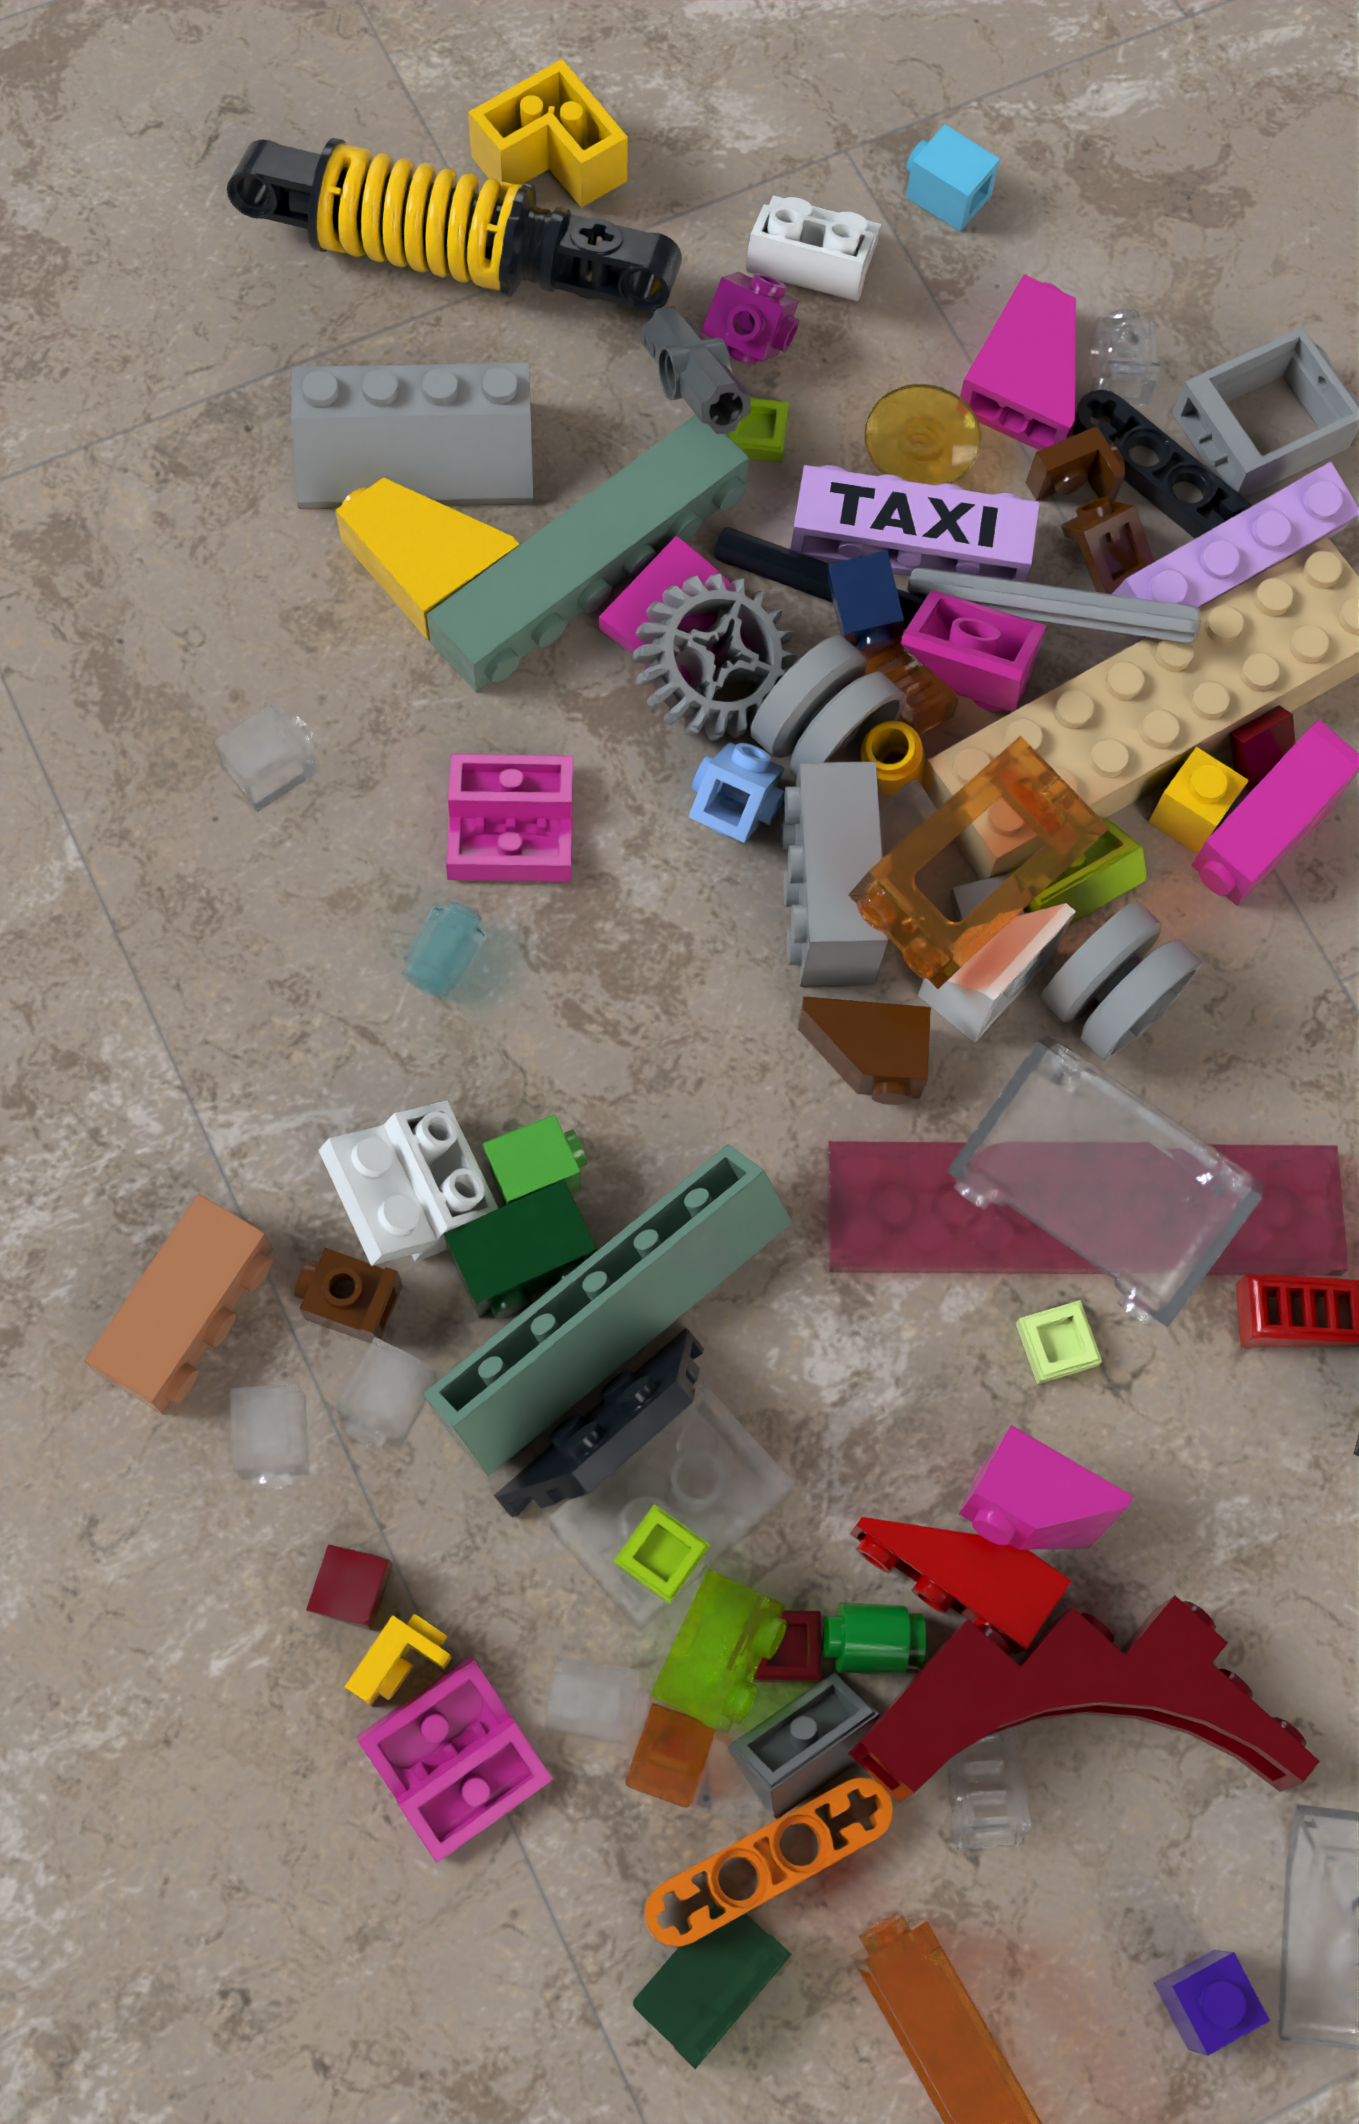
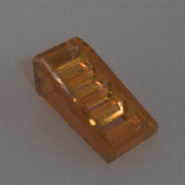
M902 635L893 638L894 644L889 646V649L869 660L867 659L865 675L877 672L878 668L898 658L902 665L887 672L885 675L894 683L910 675L914 682L901 688L907 694L906 700L920 692L926 698L911 707L906 703L898 721L908 724L918 735H921L952 718L959 699L948 685L901 644Z

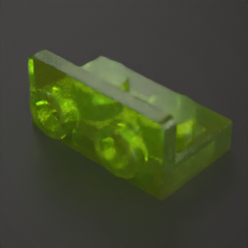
M708 1568L650 1696L702 1721L703 1724L715 1730L729 1733L733 1722L741 1724L754 1703L758 1687L751 1682L762 1657L771 1659L783 1639L787 1622L781 1619V1615L786 1606L763 1593H759Z

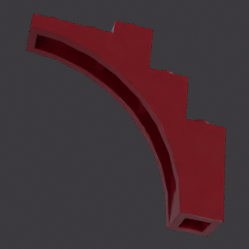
M1176 1595L1155 1608L1121 1650L1113 1644L1114 1636L1104 1623L1091 1614H1080L1072 1606L1053 1621L1018 1664L1009 1656L1011 1654L1009 1645L996 1631L983 1624L977 1627L968 1618L950 1634L847 1753L899 1803L914 1794L948 1760L983 1738L1031 1721L1076 1715L1133 1718L1187 1733L1236 1758L1279 1792L1305 1782L1320 1762L1305 1748L1307 1744L1305 1738L1293 1725L1279 1717H1271L1251 1699L1253 1697L1251 1689L1239 1676L1229 1670L1218 1669L1212 1663L1228 1642L1215 1631L1216 1625L1202 1608L1189 1601L1183 1602Z

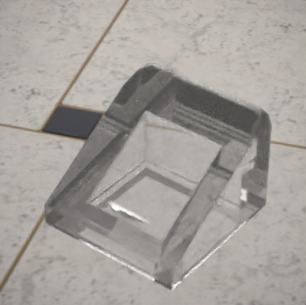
M914 778L908 781L879 811L881 842L896 867L900 870H906L938 854L947 828L946 823L924 788Z

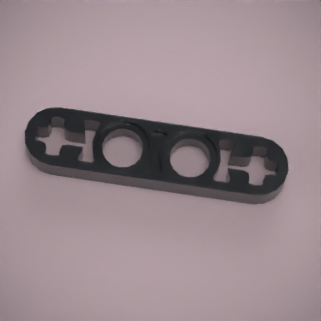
M1095 390L1084 395L1078 403L1072 427L1074 436L1096 427L1095 424L1091 423V417L1099 419L1103 415L1109 417L1110 423L1103 421L1097 426L1108 444H1114L1123 457L1125 464V477L1123 480L1194 539L1253 506L1119 395L1112 391ZM1127 431L1120 445L1115 444V438L1117 437L1120 440L1123 433ZM1136 446L1149 447L1157 454L1159 462L1153 466H1140L1130 458L1128 450ZM1179 482L1192 483L1200 489L1203 499L1194 503L1183 502L1176 497L1172 486ZM1211 503L1217 505L1216 511L1212 509L1208 518H1205L1204 515Z

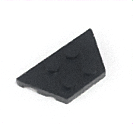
M685 1328L636 1372L633 1373L631 1369H628L618 1374L601 1390L600 1396L603 1400L584 1417L577 1413L562 1422L549 1437L552 1445L493 1496L511 1517H515L532 1500L540 1508H544L566 1498L571 1500L591 1493L693 1403L696 1390L693 1385L698 1379L700 1370L693 1360L703 1354L704 1348L692 1333Z

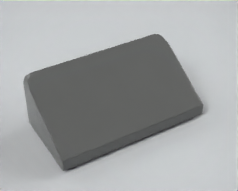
M834 1671L728 1746V1751L764 1807L774 1818L778 1819L856 1763L847 1753L880 1715L849 1683Z

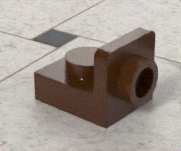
M1096 426L1037 451L1025 483L1036 501L1054 493H1057L1059 496L1068 495L1079 489L1087 480L1098 498L1109 497L1111 501H1115L1125 477V464L1118 448L1114 444H1108L1100 429Z
M1109 497L1094 499L1077 508V517L1061 525L1066 538L1078 540L1096 592L1112 594L1127 577L1155 562L1134 505L1111 501Z

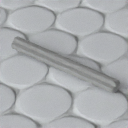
M924 567L913 569L907 586L909 593L925 599L931 590L1024 619L1183 643L1194 642L1201 626L1200 609L1196 606Z

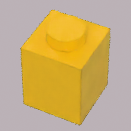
M1196 747L1164 791L1148 823L1198 854L1205 841L1228 816L1249 780Z

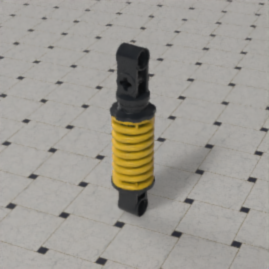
M331 138L324 146L321 154L280 145L270 140L254 141L248 146L227 184L229 200L239 212L251 218H263L308 229L309 243L315 251L326 252L328 250L343 254L346 251L349 255L357 258L367 254L371 260L378 263L388 260L392 265L399 268L409 265L413 270L420 273L430 270L434 275L441 278L452 275L458 282L466 283L472 280L479 287L499 291L501 295L512 297L517 291L521 280H528L532 283L538 282L542 290L554 292L555 289H559L587 299H601L630 306L639 311L653 312L655 309L662 308L667 303L682 263L680 248L666 235L615 225L610 221L600 218H586L573 215L570 209L556 207L554 211L537 207L536 192L533 185L524 183L522 186L502 182L500 186V182L497 179L490 178L485 181L479 194V181L472 173L467 172L458 180L456 172L451 168H443L437 174L432 164L424 162L415 169L414 163L405 157L400 158L394 164V160L388 153L381 152L373 158L367 148L346 144L344 140L338 138ZM600 236L602 238V241L599 243L598 246H596L597 237ZM592 272V280L588 281L587 276Z

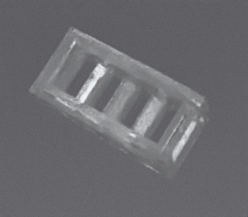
M1014 1727L979 1740L946 1762L951 1815L957 1850L1020 1846L1026 1842L1032 1830ZM999 1750L1000 1760L966 1762L965 1753ZM1002 1780L1003 1790L971 1792L970 1782ZM1005 1810L1006 1816L975 1818L974 1812Z

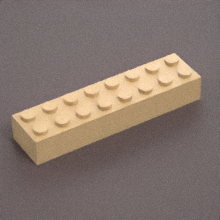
M1326 536L1198 608L1201 613V626L1194 642L1183 643L1146 637L928 759L919 792L980 880L1010 873L1170 782L1196 747L1213 757L1231 746L1230 733L1278 705L1291 712L1359 673V576L1329 537Z

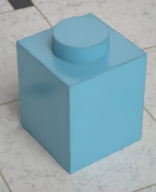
M944 124L929 142L926 140L920 141L912 151L906 165V170L910 172L906 198L961 232L991 197L1000 158Z

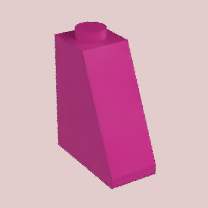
M1023 274L964 378L956 412L1039 451L1068 439L1075 421L1076 298L1062 292L1051 283L1040 282Z
M1318 719L1205 841L1191 865L1199 872L1200 879L1204 885L1213 893L1219 896H1226L1238 906L1331 813L1359 772V753Z

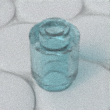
M449 901L446 907L433 905L403 957L407 965L401 974L402 977L421 991L440 999H446L452 988L458 989L487 938L486 932L479 926L482 918L476 912L458 902Z

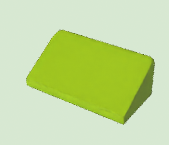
M1107 817L1010 872L1019 899L1028 913L1067 903L1076 911L1070 924L1143 883L1147 877L1143 847Z

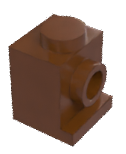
M324 1248L319 1263L310 1259L305 1262L295 1286L294 1296L303 1299L300 1310L305 1320L379 1346L403 1285L396 1270L388 1267L383 1269L375 1265L371 1266V1264ZM346 1279L355 1283V1290L350 1297L337 1299L331 1295L332 1288L337 1281Z

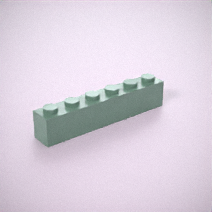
M694 415L429 612L427 620L431 644L476 693L491 681L499 683L505 680L518 667L520 659L537 646L545 648L554 643L562 635L570 621L584 611L586 613L596 611L608 600L615 587L629 577L635 579L675 536L687 542L696 534L702 522L718 509L720 511H727L732 508L746 491L749 457L725 433L716 434L709 424L702 423Z
M727 1144L422 1394L457 1444L488 1477L792 1224L765 1170L730 1144Z

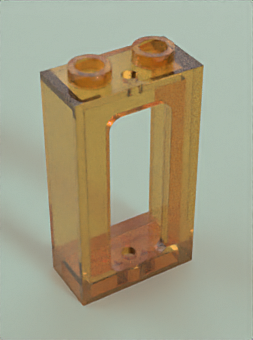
M1020 735L872 867L848 896L857 904L858 911L866 923L874 929L882 931L900 949L909 968L918 976L928 979L939 989L1085 853L1109 827ZM1002 798L1045 842V845L964 920L951 922L916 887L914 882L915 874L998 799Z
M892 1914L859 1934L858 1937L864 1947L850 1955L942 2122L944 2124H1042L929 1923L924 1920L915 1919L906 1921L903 1915L896 1917L895 1914Z

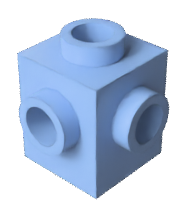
M729 742L714 758L706 756L701 762L691 787L692 790L698 793L688 818L708 826L721 835L732 837L745 843L762 822L771 825L785 796V791L777 788L785 767L770 761V755L756 746L745 743L734 745Z

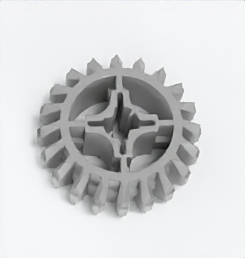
M721 573L712 574L706 580L705 585L698 576H692L683 583L682 589L678 586H670L662 593L663 602L654 601L647 608L646 615L651 622H643L636 630V636L646 645L639 646L634 650L632 659L648 665L649 668L637 675L636 683L639 685L653 684L656 691L647 699V706L655 707L664 702L669 707V710L665 713L664 724L672 725L680 717H684L686 736L696 735L704 726L709 740H718L724 735L725 730H727L732 738H738L747 732V726H751L757 710L772 688L786 673L784 669L796 663L797 655L782 650V645L792 639L794 631L785 629L777 631L774 623L782 616V609L775 608L766 613L761 607L765 601V591L758 590L750 598L746 597L744 579L734 580L726 590ZM710 614L717 616L716 622L707 629V632L693 629L690 633H686L677 629L681 619L690 615ZM740 631L747 639L751 650L747 649L742 643ZM714 644V650H716L715 655L711 651H708V649L712 647ZM714 660L723 665L715 670ZM676 662L687 670L690 677V686L679 672ZM743 681L751 685L748 694L742 700L734 702L712 700L714 692L720 689L724 682L736 685Z

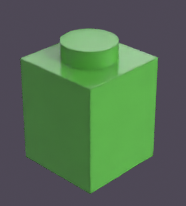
M555 1114L483 1143L485 1162L504 1206L563 1179L570 1193L581 1189V1172L579 1168L588 1165L584 1150L574 1129L563 1133Z

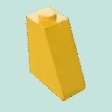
M384 477L368 488L362 487L353 491L346 497L342 505L335 510L341 541L427 640L430 639L427 614L520 546L513 536Z

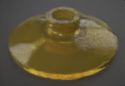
M911 384L888 392L875 403L866 420L864 443L870 460L883 475H896L905 481L936 486L939 484H952L961 479L972 468L981 446V429L971 407L955 393L935 385ZM919 443L927 446L928 449L920 450L912 445Z

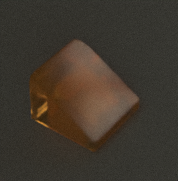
M652 1702L625 1780L626 1785L675 1805L689 1807L699 1784L717 1726Z

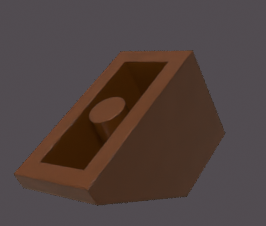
M803 996L798 1018V1030L857 1094L872 1095V1099L875 1102L888 1105L905 1104L910 1101V1098L920 1099L928 1080L931 1007Z

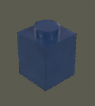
M888 550L828 564V584L840 635L845 637L855 647L858 646V650L861 653L879 651L893 645V638L903 635L904 617Z

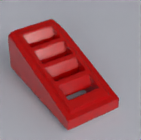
M1245 1274L1235 1284L1241 1347H1359V1280L1277 1274ZM1267 1297H1276L1279 1325H1269ZM1291 1297H1300L1303 1327L1293 1326ZM1314 1297H1324L1327 1328L1317 1327ZM1338 1297H1350L1353 1329H1341Z

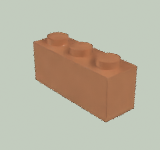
M198 1193L84 1362L97 1375L162 1415L171 1402L176 1405L181 1403L197 1380L199 1370L194 1367L209 1345L213 1348L218 1347L230 1332L236 1319V1314L232 1310L245 1290L254 1292L269 1273L273 1263V1258L269 1257V1254L273 1248L266 1234Z

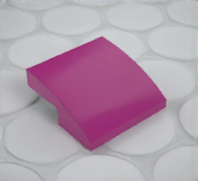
M675 536L599 616V629L633 654L634 650L639 646L646 645L636 636V630L643 622H651L646 615L647 608L654 601L663 602L662 593L672 585L682 589L683 583L692 576H698L705 585L706 580L712 574H720V572L693 548ZM722 575L727 590L731 582ZM710 614L690 615L681 619L677 629L686 633H690L693 629L707 632V629L716 622L717 616ZM740 631L742 643L748 648L750 645ZM714 644L712 647L708 649V651H711L715 655L716 650H714ZM714 660L715 670L723 665ZM676 662L679 672L690 686V677L687 670Z
M451 754L448 792L447 880L571 882L573 756Z
M469 1656L356 1736L358 1743L395 1797L398 1806L436 1863L553 1780L472 1656Z

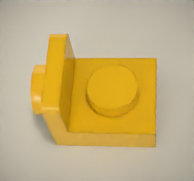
M413 1614L407 1625L392 1615L345 1685V1688L370 1706H373L379 1695H382L387 1700H391L413 1666L404 1659L411 1648L443 1670L446 1669L452 1660L451 1655L441 1648L447 1636L415 1614Z

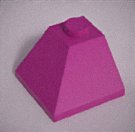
M931 590L906 628L901 644L958 695L972 699L978 707L988 711L1002 712L1008 710L1014 712L1019 708L1028 690L1047 625Z
M1010 1425L974 1476L959 1515L971 1521L972 1527L979 1535L995 1544H1010L1019 1550L1090 1549L1128 1508L1133 1496Z

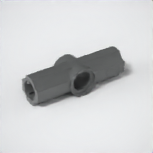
M675 306L655 309L651 319L642 325V344L658 364L660 381L666 397L670 401L684 398L702 423L709 424L716 434L735 431L739 422L750 415V395L731 372L730 356L723 339L720 337L705 339L689 318L682 316Z

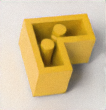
M563 59L558 60L468 112L471 158L489 179H497L500 182V186L502 182L523 185L543 172L550 170L578 205L583 208L627 182L628 136Z

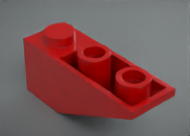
M861 1517L850 1533L851 1536L860 1541L856 1551L869 1563L886 1573H890L893 1567L897 1568L916 1582L912 1592L928 1606L942 1614H946L949 1608H951L965 1619L969 1618L977 1627L980 1624L990 1627L1007 1642L1011 1652L1015 1655L1028 1648L1072 1582L1028 1549L1019 1550L1010 1544H995L979 1534Z

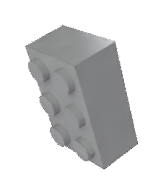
M876 762L800 763L796 786L785 788V812H781L780 817L782 850H788V870H784L783 877L785 907H792L791 928H787L788 965H799L800 987L874 985L888 942Z

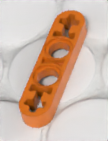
M858 1777L848 1780L663 1882L650 1893L644 1905L643 1914L646 1930L656 1942L665 1947L679 1948L697 1941L877 1840L888 1830L892 1821L893 1805L890 1795L879 1783L872 1779ZM854 1792L860 1801L871 1797L877 1808L869 1816L870 1824L873 1828L865 1831L859 1822L845 1827L835 1833L844 1843V1847L834 1850L830 1830L823 1820L816 1815L815 1810L824 1806L829 1821L850 1807L847 1794ZM794 1824L804 1825L810 1828L816 1835L819 1844L818 1853L810 1864L805 1866L793 1865L782 1855L780 1838L788 1826ZM733 1858L744 1859L751 1863L758 1877L757 1888L754 1894L742 1901L727 1897L720 1889L718 1882L719 1871L722 1865L727 1860ZM699 1874H704L708 1895L715 1905L722 1910V1915L716 1919H710L707 1904L687 1917V1924L690 1928L687 1933L680 1935L675 1926H668L662 1929L657 1920V1916L665 1910V1903L662 1897L672 1893L678 1902L687 1900L701 1891L692 1882V1878Z

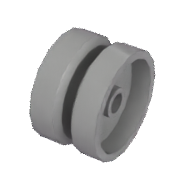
M838 634L825 639L809 650L772 688L757 710L751 724V737L773 757L783 758L792 755L790 773L796 779L800 763L862 762L860 752L865 735L879 723L898 721L906 705L907 694L882 672L877 671L865 675L867 657L845 637Z
M1138 900L1126 905L1101 926L1055 974L1040 997V1000L1063 1022L1077 1020L1100 1002V1005L1084 1024L1080 1039L1105 1062L1117 1055L1136 1037H1140L1149 1030L1176 1002L1179 994L1204 964L1179 939L1166 942L1142 960L1160 936L1162 923Z

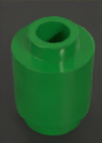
M840 1602L836 1616L825 1617L823 1653L825 1658L835 1659L837 1672L904 1675L907 1669L922 1668L926 1650V1626L922 1613H908L905 1605Z

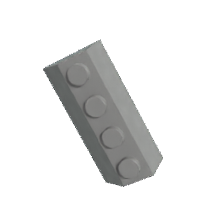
M529 362L291 367V428L299 509L339 508L346 497L353 491L362 487L368 488L383 477L445 506L534 504Z

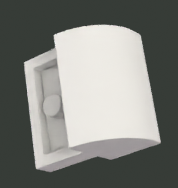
M773 195L769 205H763L751 232L746 271L752 274H765L785 283L858 302L862 294L867 269L877 246L881 224L868 221L863 216L854 212L838 213L811 206L809 202L800 198H781Z
M448 1101L396 1112L382 1126L328 1138L318 1150L371 1266L412 1255L414 1261H418L445 1251L447 1246L443 1233L499 1209Z

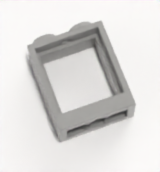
M1303 327L1185 381L1172 413L1210 471L1243 498L1349 449L1359 430L1358 398L1351 390L1344 387L1330 367L1326 352L1319 345L1314 344ZM1284 377L1319 430L1262 456L1226 403Z

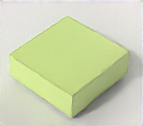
M1081 1300L1019 1318L1016 1322L1037 1385L1097 1367L1102 1363Z

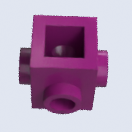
M741 272L721 277L701 333L711 338L720 337L727 346L729 356L741 362L755 365L758 360L763 362L777 356L780 351L785 353L788 350L799 327V320L794 318V314L800 301L785 294L787 286L771 276L754 273L753 278Z

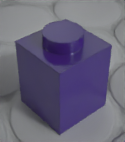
M1212 1950L1154 1982L1189 2051L1209 2056L1270 2022L1234 1952Z

